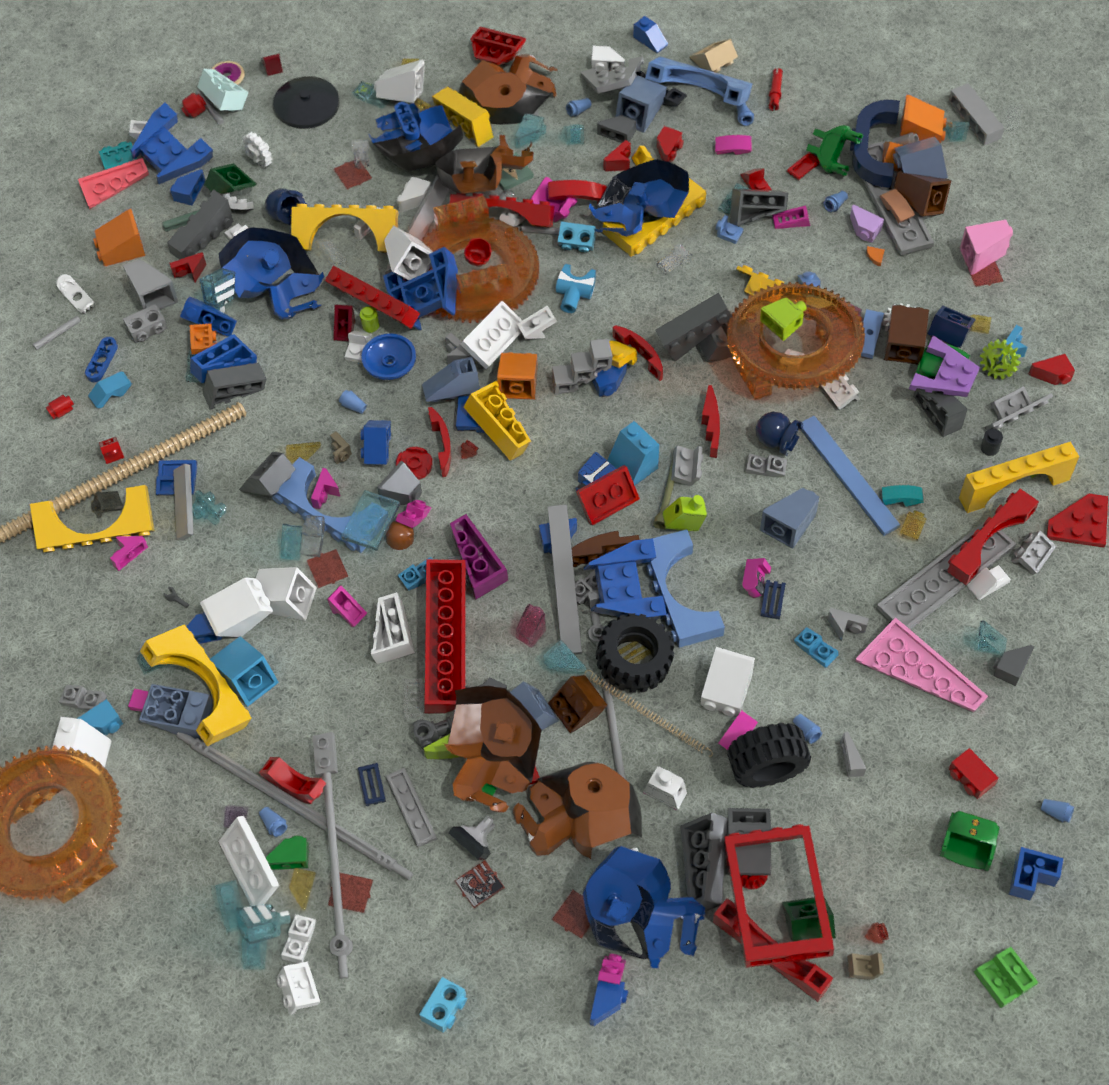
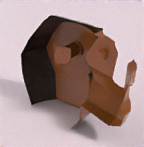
M531 54L515 56L509 72H505L496 64L482 60L462 81L459 94L465 96L473 103L475 102L481 108L486 109L490 115V124L500 125L525 122L552 93L554 98L557 95L551 79L533 72L529 68V62L551 72H558V69L553 66L547 67L537 61Z
M499 135L500 145L498 147L453 150L435 162L441 184L453 192L462 194L496 190L502 178V168L521 170L534 160V152L530 151L532 142L530 141V146L522 150V157L513 156V149L507 145L505 135Z
M476 686L455 690L456 709L448 744H443L452 754L467 758L453 782L454 796L463 801H478L489 806L491 811L506 812L509 807L506 802L482 792V787L488 783L512 794L525 791L529 784L532 783L542 730L523 704L505 688Z
M584 762L538 778V782L530 788V798L545 819L541 824H537L523 805L517 803L513 807V816L516 824H520L528 835L530 848L536 856L551 854L569 838H571L576 850L591 859L592 848L629 834H635L642 838L641 808L633 785L610 767L597 762Z

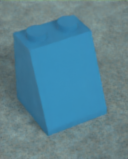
M633 421L619 432L607 461L616 469L623 465L627 466L634 485H637L658 469L659 444Z
M241 636L210 658L221 676L226 679L232 691L247 707L279 683L264 655Z

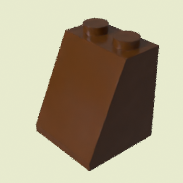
M898 170L894 188L919 215L944 214L952 180L908 174Z
M892 305L884 360L919 365L925 349L928 309Z

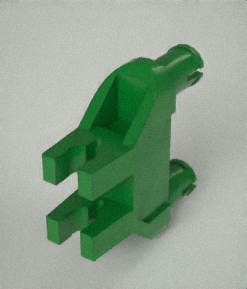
M846 125L835 127L827 132L815 128L812 135L823 139L820 147L808 144L806 151L818 156L820 164L826 173L834 172L846 176L848 173L843 170L849 171V166L837 163L846 140L859 144L861 140L857 138L862 139L863 134L852 131Z

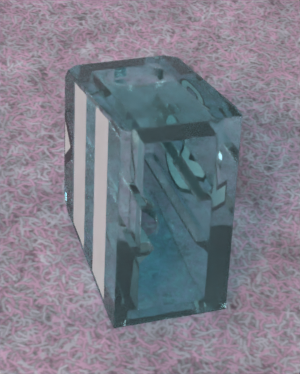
M220 268L199 279L203 300L206 305L213 306L223 313L225 312V304L234 299L235 272Z
M272 904L236 908L237 928L248 945L280 936V925L290 923L289 912L277 913Z

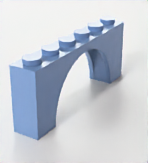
M658 57L649 62L645 79L658 83L680 82L703 87L721 95L724 98L723 102L740 106L749 99L753 83L663 57Z
M300 457L293 463L296 470L291 474L290 479L285 481L279 487V491L272 497L276 503L286 505L290 512L294 514L297 512L306 522L316 524L320 531H327L334 540L346 543L350 550H357L360 553L363 552L389 522L388 512L374 503L362 512L348 517H330L315 510L307 500L308 488L316 476L313 465Z
M688 530L653 538L656 558L649 562L646 568L648 575L653 576L654 581H652L655 593L658 592L660 596L664 597L667 614L664 617L667 626L671 625L672 631L670 633L673 642H677L680 648L724 636L725 626L719 611L700 612L688 609L679 604L667 589L665 579L671 567L680 559L693 553V543Z

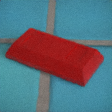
M808 152L786 171L799 181L820 164V161L816 156Z

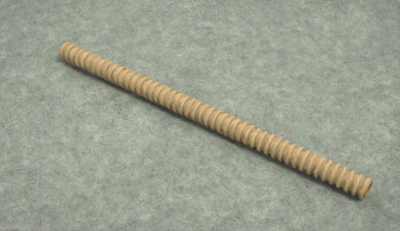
M237 402L236 405H231V408L227 407L225 411L221 410L220 414L216 413V416L212 415L210 419L206 418V421L202 420L200 424L196 423L195 427L191 426V429L187 428L185 432L181 431L179 435L171 436L170 440L166 439L164 443L160 442V445L156 444L154 448L150 447L148 451L144 450L143 454L139 453V456L135 455L133 459L129 458V461H123L124 464L121 465L119 463L118 467L114 466L112 470L108 469V472H102V475L98 474L97 478L93 477L91 481L87 480V483H81V486L77 485L75 489L71 488L70 492L66 491L64 495L60 494V497L56 496L54 500L50 499L49 501L53 502L55 512L58 515L60 511L64 512V509H70V506L74 507L75 503L79 504L81 500L85 501L87 497L91 498V495H97L96 492L99 491L101 493L102 489L106 490L108 486L112 487V484H118L117 481L122 482L123 478L127 479L129 475L133 476V473L137 474L139 470L143 471L144 467L148 468L150 464L154 465V462L158 463L160 459L164 460L165 456L169 457V454H175V451L179 452L181 448L185 449L186 445L190 446V443L194 444L196 440L200 441V438H206L205 435L209 436L211 432L215 433L216 430H221V427L225 428L227 424L231 425L232 421L236 422V419L240 420L242 416L246 417V411L243 405ZM30 510L27 514L23 513L22 517L18 516L16 520L12 519V522H6V525H1L0 543H5V540H11L12 536L16 537V534H22V531L26 532L28 528H33Z

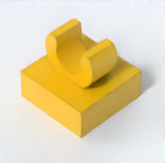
M639 145L632 160L635 165L652 161L654 158L651 157V153L648 152L645 146Z

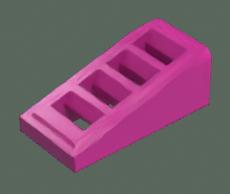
M806 206L772 215L775 229L810 226Z

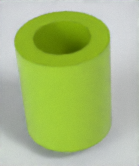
M371 306L361 309L360 320L362 329L368 333L377 331L379 328L377 310Z

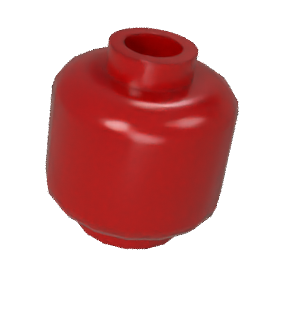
M191 93L182 100L183 107L181 109L186 116L190 115L196 118L206 110L205 105L207 103L199 93Z

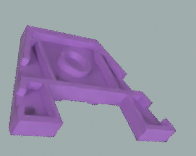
M933 336L926 352L944 358L934 380L915 373L909 389L914 391L917 388L925 389V392L930 393L933 390L942 391L946 395L967 397L980 367Z

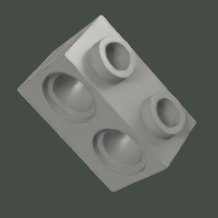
M156 304L123 318L126 329L135 343L145 341L148 337L162 333L167 329L165 319Z

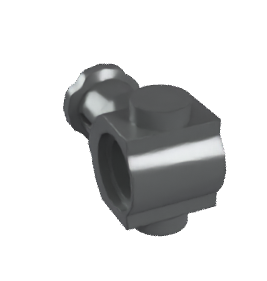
M450 716L446 720L437 723L424 719L415 721L413 725L416 743L424 750V747L439 740L440 736L449 734L452 728ZM421 733H428L424 737L419 736Z

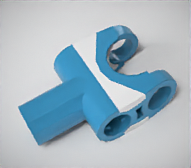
M565 264L556 284V293L564 294L560 306L561 310L567 313H574L580 297L591 299L595 286L596 270L590 269V272L585 276L576 277L571 274V265Z

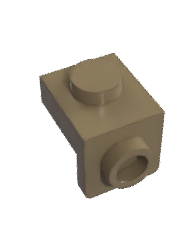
M852 953L847 956L849 977L873 980L883 975L884 964L881 953H875L871 956Z

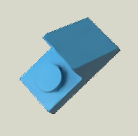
M1016 325L1006 339V344L1009 345L1012 342V348H1018L1015 353L1021 354V357H1024L1027 346L1020 343L1023 338L1021 335L1023 328Z

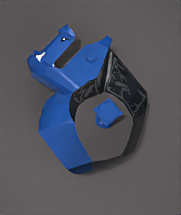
M655 159L618 173L611 179L596 208L594 209L591 203L589 208L594 217L600 221L620 222L625 225L626 230L624 228H594L595 232L607 230L620 233L623 236H629L642 230L643 217L645 216L675 218L689 193L688 171L671 162Z
M622 846L614 848L592 872L583 888L586 915L598 945L640 959H649L652 968H659L658 965L661 961L659 958H662L669 951L674 919L678 917L683 919L680 949L684 954L694 956L697 949L695 941L699 920L704 919L705 907L693 897L668 898L671 890V880L662 861ZM631 922L640 942L642 955L633 951L619 938L614 926Z

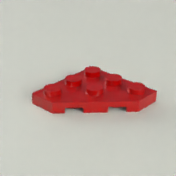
M1089 493L1048 520L1046 536L1050 540L1105 548L1108 496Z

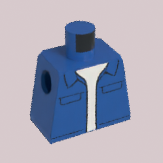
M595 452L578 472V482L580 484L575 488L576 491L616 468Z

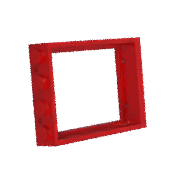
M797 824L786 829L775 827L770 831L753 830L749 834L732 833L724 837V847L745 967L833 956L834 945L810 826ZM803 838L822 938L753 947L735 847Z

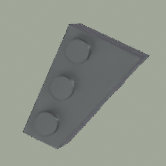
M733 188L729 223L738 226L748 221H754L764 216L786 211L789 193L776 190Z
M259 363L209 370L206 375L203 396L209 409L212 410L216 404L224 401L227 404L231 402L230 399L240 395L243 398L264 390L267 378Z
M916 389L913 397L942 437L962 429L968 408L956 397L943 394L942 391L933 390L930 393L925 392V389Z

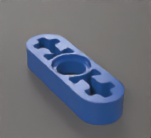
M406 102L397 103L394 107L395 115L405 138L411 141L418 139L420 136L419 127L409 104ZM404 120H411L408 123L403 122Z
M105 337L101 340L88 364L85 374L90 382H98L103 378L116 353L118 346L113 337ZM101 357L106 358V360L102 363L97 362V360Z

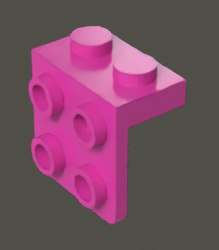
M545 177L530 199L536 204H539L540 201H548L550 205L555 206L553 222L555 223L569 215L570 207H573L578 199L566 198L565 201L548 199L547 183L552 180L549 177Z

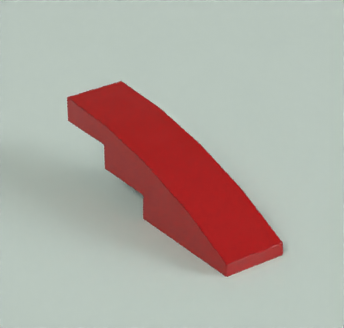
M708 385L701 424L707 425L705 441H711L710 457L717 458L720 416L713 387Z

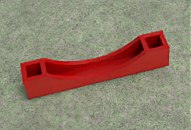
M457 192L456 194H450L448 215L470 217L485 208L503 207L519 213L532 225L553 226L555 206L550 205L548 201H540L539 204H536L531 199H523V202H519L514 197H506V200L499 199L500 196L489 195V198H484L483 194L473 193L472 196Z
M334 265L324 280L341 292L368 304L412 329L420 315L419 312L409 305Z
M1021 488L1015 494L1012 492L1006 500L1007 503L1004 506L1000 505L996 509L993 518H987L983 524L984 527L974 532L971 537L972 540L969 543L966 541L960 548L959 554H954L949 559L948 564L950 565L947 572L967 585L979 571L982 547L987 540L996 532L1006 527L1024 524L1036 511L1039 503L1038 500Z
M726 898L714 913L713 923L741 944L735 904ZM747 914L753 947L779 944L764 932ZM807 960L769 965L817 1002H819L831 986L833 980L832 976Z

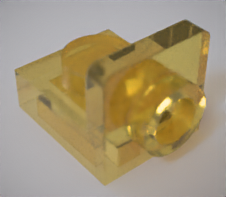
M916 510L913 513L908 512L900 534L918 540L927 521V518L924 517L925 514Z

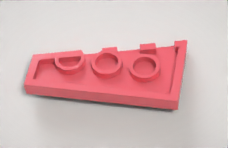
M143 158L80 178L78 181L88 207L91 209L148 176L149 173Z

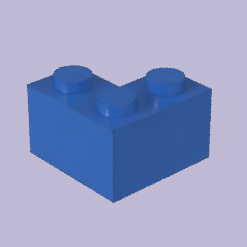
M369 420L361 429V440H364V447H361V458H364V464L388 463L391 421Z
M1021 847L1016 855L1009 895L1031 900L1035 893L1037 882L1055 887L1061 876L1064 858Z

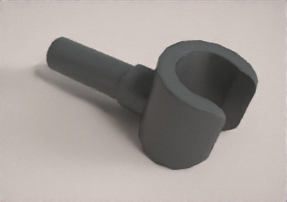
M168 587L171 594L163 593L168 601L178 602L185 608L189 606L187 602L177 596L173 587Z

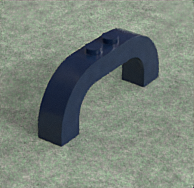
M879 100L868 104L859 113L856 128H852V131L863 134L862 139L857 138L861 140L859 144L852 141L850 143V151H853V168L859 177L875 186L891 188L894 163L879 162L869 155V130L877 124L896 125L900 100Z

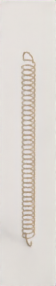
M601 680V681L598 683V684H599V687H602V686L604 687L605 682L600 686V684H601V682H602V680ZM616 691V692L614 693V694H615V697H618V699H621V701H624V700H622L624 694L619 698L621 692L616 696V694H617V691ZM632 701V702L630 703V704H631V708L634 707V710L637 709V712H638V708H639L640 704L637 706V708H635L637 702L632 706V703H633V701ZM653 712L647 717V718L650 717V720H652V719H651V716H652ZM675 727L671 731L669 729V732H672V735L677 734L679 728L674 733ZM684 732V734L681 736V737H682V741L685 740V743H687V742H686V739H687L688 735L683 739V737H684V735H685V732Z

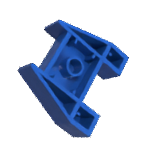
M166 103L162 104L152 113L131 149L133 160L141 154L159 172L156 175L158 184L201 168L213 158V149L202 138L186 149L168 131L178 123L177 113Z
M445 247L429 254L433 269L411 280L393 271L383 276L389 295L420 313L413 325L418 330H422L419 318L443 307L451 315H455L458 269L454 255Z
M653 538L634 540L589 562L584 567V570L595 569L600 604H595L591 608V612L616 617L621 615L628 617L629 613H635V616L644 614L646 618L651 619L652 617L656 620L667 615L663 596L642 598L636 564L649 563L656 558Z

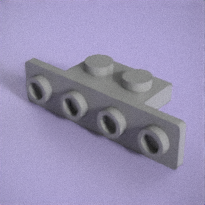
M1023 386L997 399L991 405L999 420L985 426V429H999L1004 426L1003 422L1008 420L1010 423L1019 418L1018 414L1023 413V415L1034 411V406L1038 405V407L1049 403L1047 399L1053 397L1052 393L1032 402Z

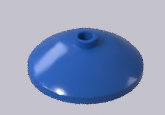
M389 333L371 339L363 348L361 358L365 370L370 375L383 380H391L404 376L412 369L416 361V352L413 344L407 338Z

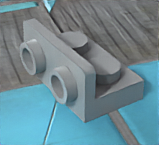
M678 445L674 448L672 481L693 486L696 481L700 480L702 476V470L700 469L703 461L702 447L698 446L694 451Z
M1041 531L1027 534L1023 539L1024 543L1014 551V557L1011 559L1013 564L1020 562L1032 575L1038 573L1056 547Z

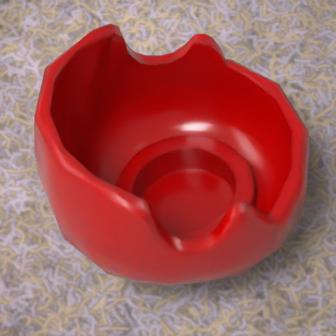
M482 238L471 239L464 249L465 260L470 265L476 267L485 265L492 253L491 245Z

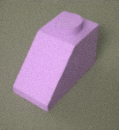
M856 205L851 207L850 219L856 236L860 237L863 241L872 243L882 230L884 219Z

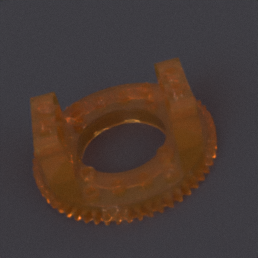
M484 196L433 207L435 229L433 228L431 233L428 232L427 237L422 238L423 243L434 252L445 247L452 254H455L465 249L471 239L482 238L491 245V250L500 255L505 264L491 265L481 270H471V272L460 275L456 274L455 315H451L443 307L435 310V313L439 314L441 312L442 317L448 315L449 320L455 317V321L461 318L463 323L466 319L469 320V323H472L473 319H475L476 323H479V320H484L501 301L512 311L513 308L518 309V304L523 305V300L527 301L528 295H532V290H535V285H537V280L539 279V257L535 246L532 245V241L528 240V236H524L523 231L519 232L518 227L514 228L499 219H494V217L489 218V208Z
M782 282L779 286L777 284H774V287L768 285L765 290L760 288V292L754 291V296L749 294L748 299L744 298L743 303H739L738 308H735V312H732L733 317L729 319L727 342L730 353L733 354V363L754 400L772 395L773 385L778 386V388L784 387L787 390L788 388H793V390L800 388L803 390L804 388L811 389V387L818 388L819 385L826 386V383H833L834 379L839 380V376L844 377L845 372H850V369L855 367V363L858 362V358L861 357V352H863L865 328L863 327V322H861V316H858L859 312L855 311L854 306H850V301L845 302V297L840 298L839 293L833 294V290L827 291V287L821 289L820 285L814 287L813 283L806 285V282H803V284L788 282L785 285ZM783 298H788L794 304L803 301L807 307L806 311L803 312V317L806 320L812 319L816 321L815 335H818L822 342V347L813 353L800 356L787 355L776 351L766 342L763 336L767 326L760 321L761 308Z
M54 745L51 750L48 746H45L44 751L37 747L36 752H33L31 749H29L28 755L21 752L20 758L17 759L13 756V762L5 761L6 766L4 768L0 766V892L3 891L7 895L11 894L15 898L19 896L22 899H26L28 897L31 900H34L35 896L42 900L44 895L48 898L54 895L65 904L118 867L109 850L114 849L111 844L112 842H117L114 836L120 833L117 826L122 824L118 820V818L122 817V813L118 811L122 809V805L118 803L121 801V798L117 795L119 790L115 787L116 783L112 780L113 777L94 757H90L87 753L83 754L80 750L75 751L72 747L67 749L65 746H62L59 749ZM62 790L73 794L78 804L79 817L71 838L61 848L47 855L28 856L18 852L11 840L10 825L12 822L16 824L17 820L30 812L33 813L35 808L47 800H52V797Z

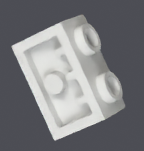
M834 368L818 382L841 410L852 400H860L857 396L859 391L853 384L849 385L847 383L849 378L843 371L839 373Z
M308 962L283 966L277 976V984L282 989L283 1004L288 1009L289 1015L294 1014L297 1009L318 1005L320 999Z

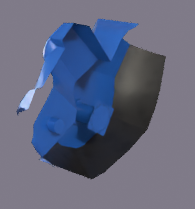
M409 104L420 133L419 138L412 141L405 138L395 112L377 118V128H381V131L394 128L399 129L391 132L386 131L376 139L370 136L373 145L396 166L406 171H414L436 165V161L451 152L463 139L461 126L459 125L454 130L451 129L442 105L420 112L418 104ZM404 120L403 122L408 123L411 120Z
M249 227L234 236L219 252L221 269L228 280L235 278V283L232 287L239 298H254L269 290L273 312L282 320L290 319L296 313L308 308L316 309L322 306L321 304L317 305L316 300L295 307L290 306V299L314 292L324 278V273L322 272L319 275L297 237L267 228ZM289 269H291L294 272L292 274H287L278 283L272 284L284 273H286Z

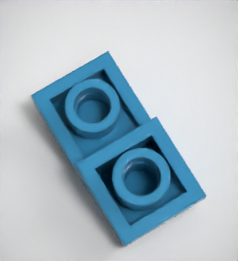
M426 560L416 567L413 564L398 574V577L408 591L426 583Z
M808 627L794 639V642L804 652L825 668L839 655L838 650L823 642L822 636Z

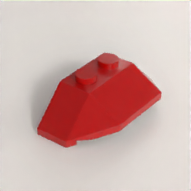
M480 26L471 36L474 57L477 60H484L496 65L510 62L521 51L526 38Z

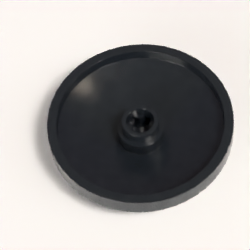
M314 76L298 77L286 82L277 90L273 99L274 111L278 119L290 127L298 129L315 128L327 123L335 116L339 108V95L336 88L325 79Z

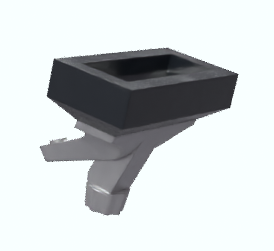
M486 816L478 826H453L448 832L476 859L486 860L491 854L487 843V835L495 827L494 820L491 817Z

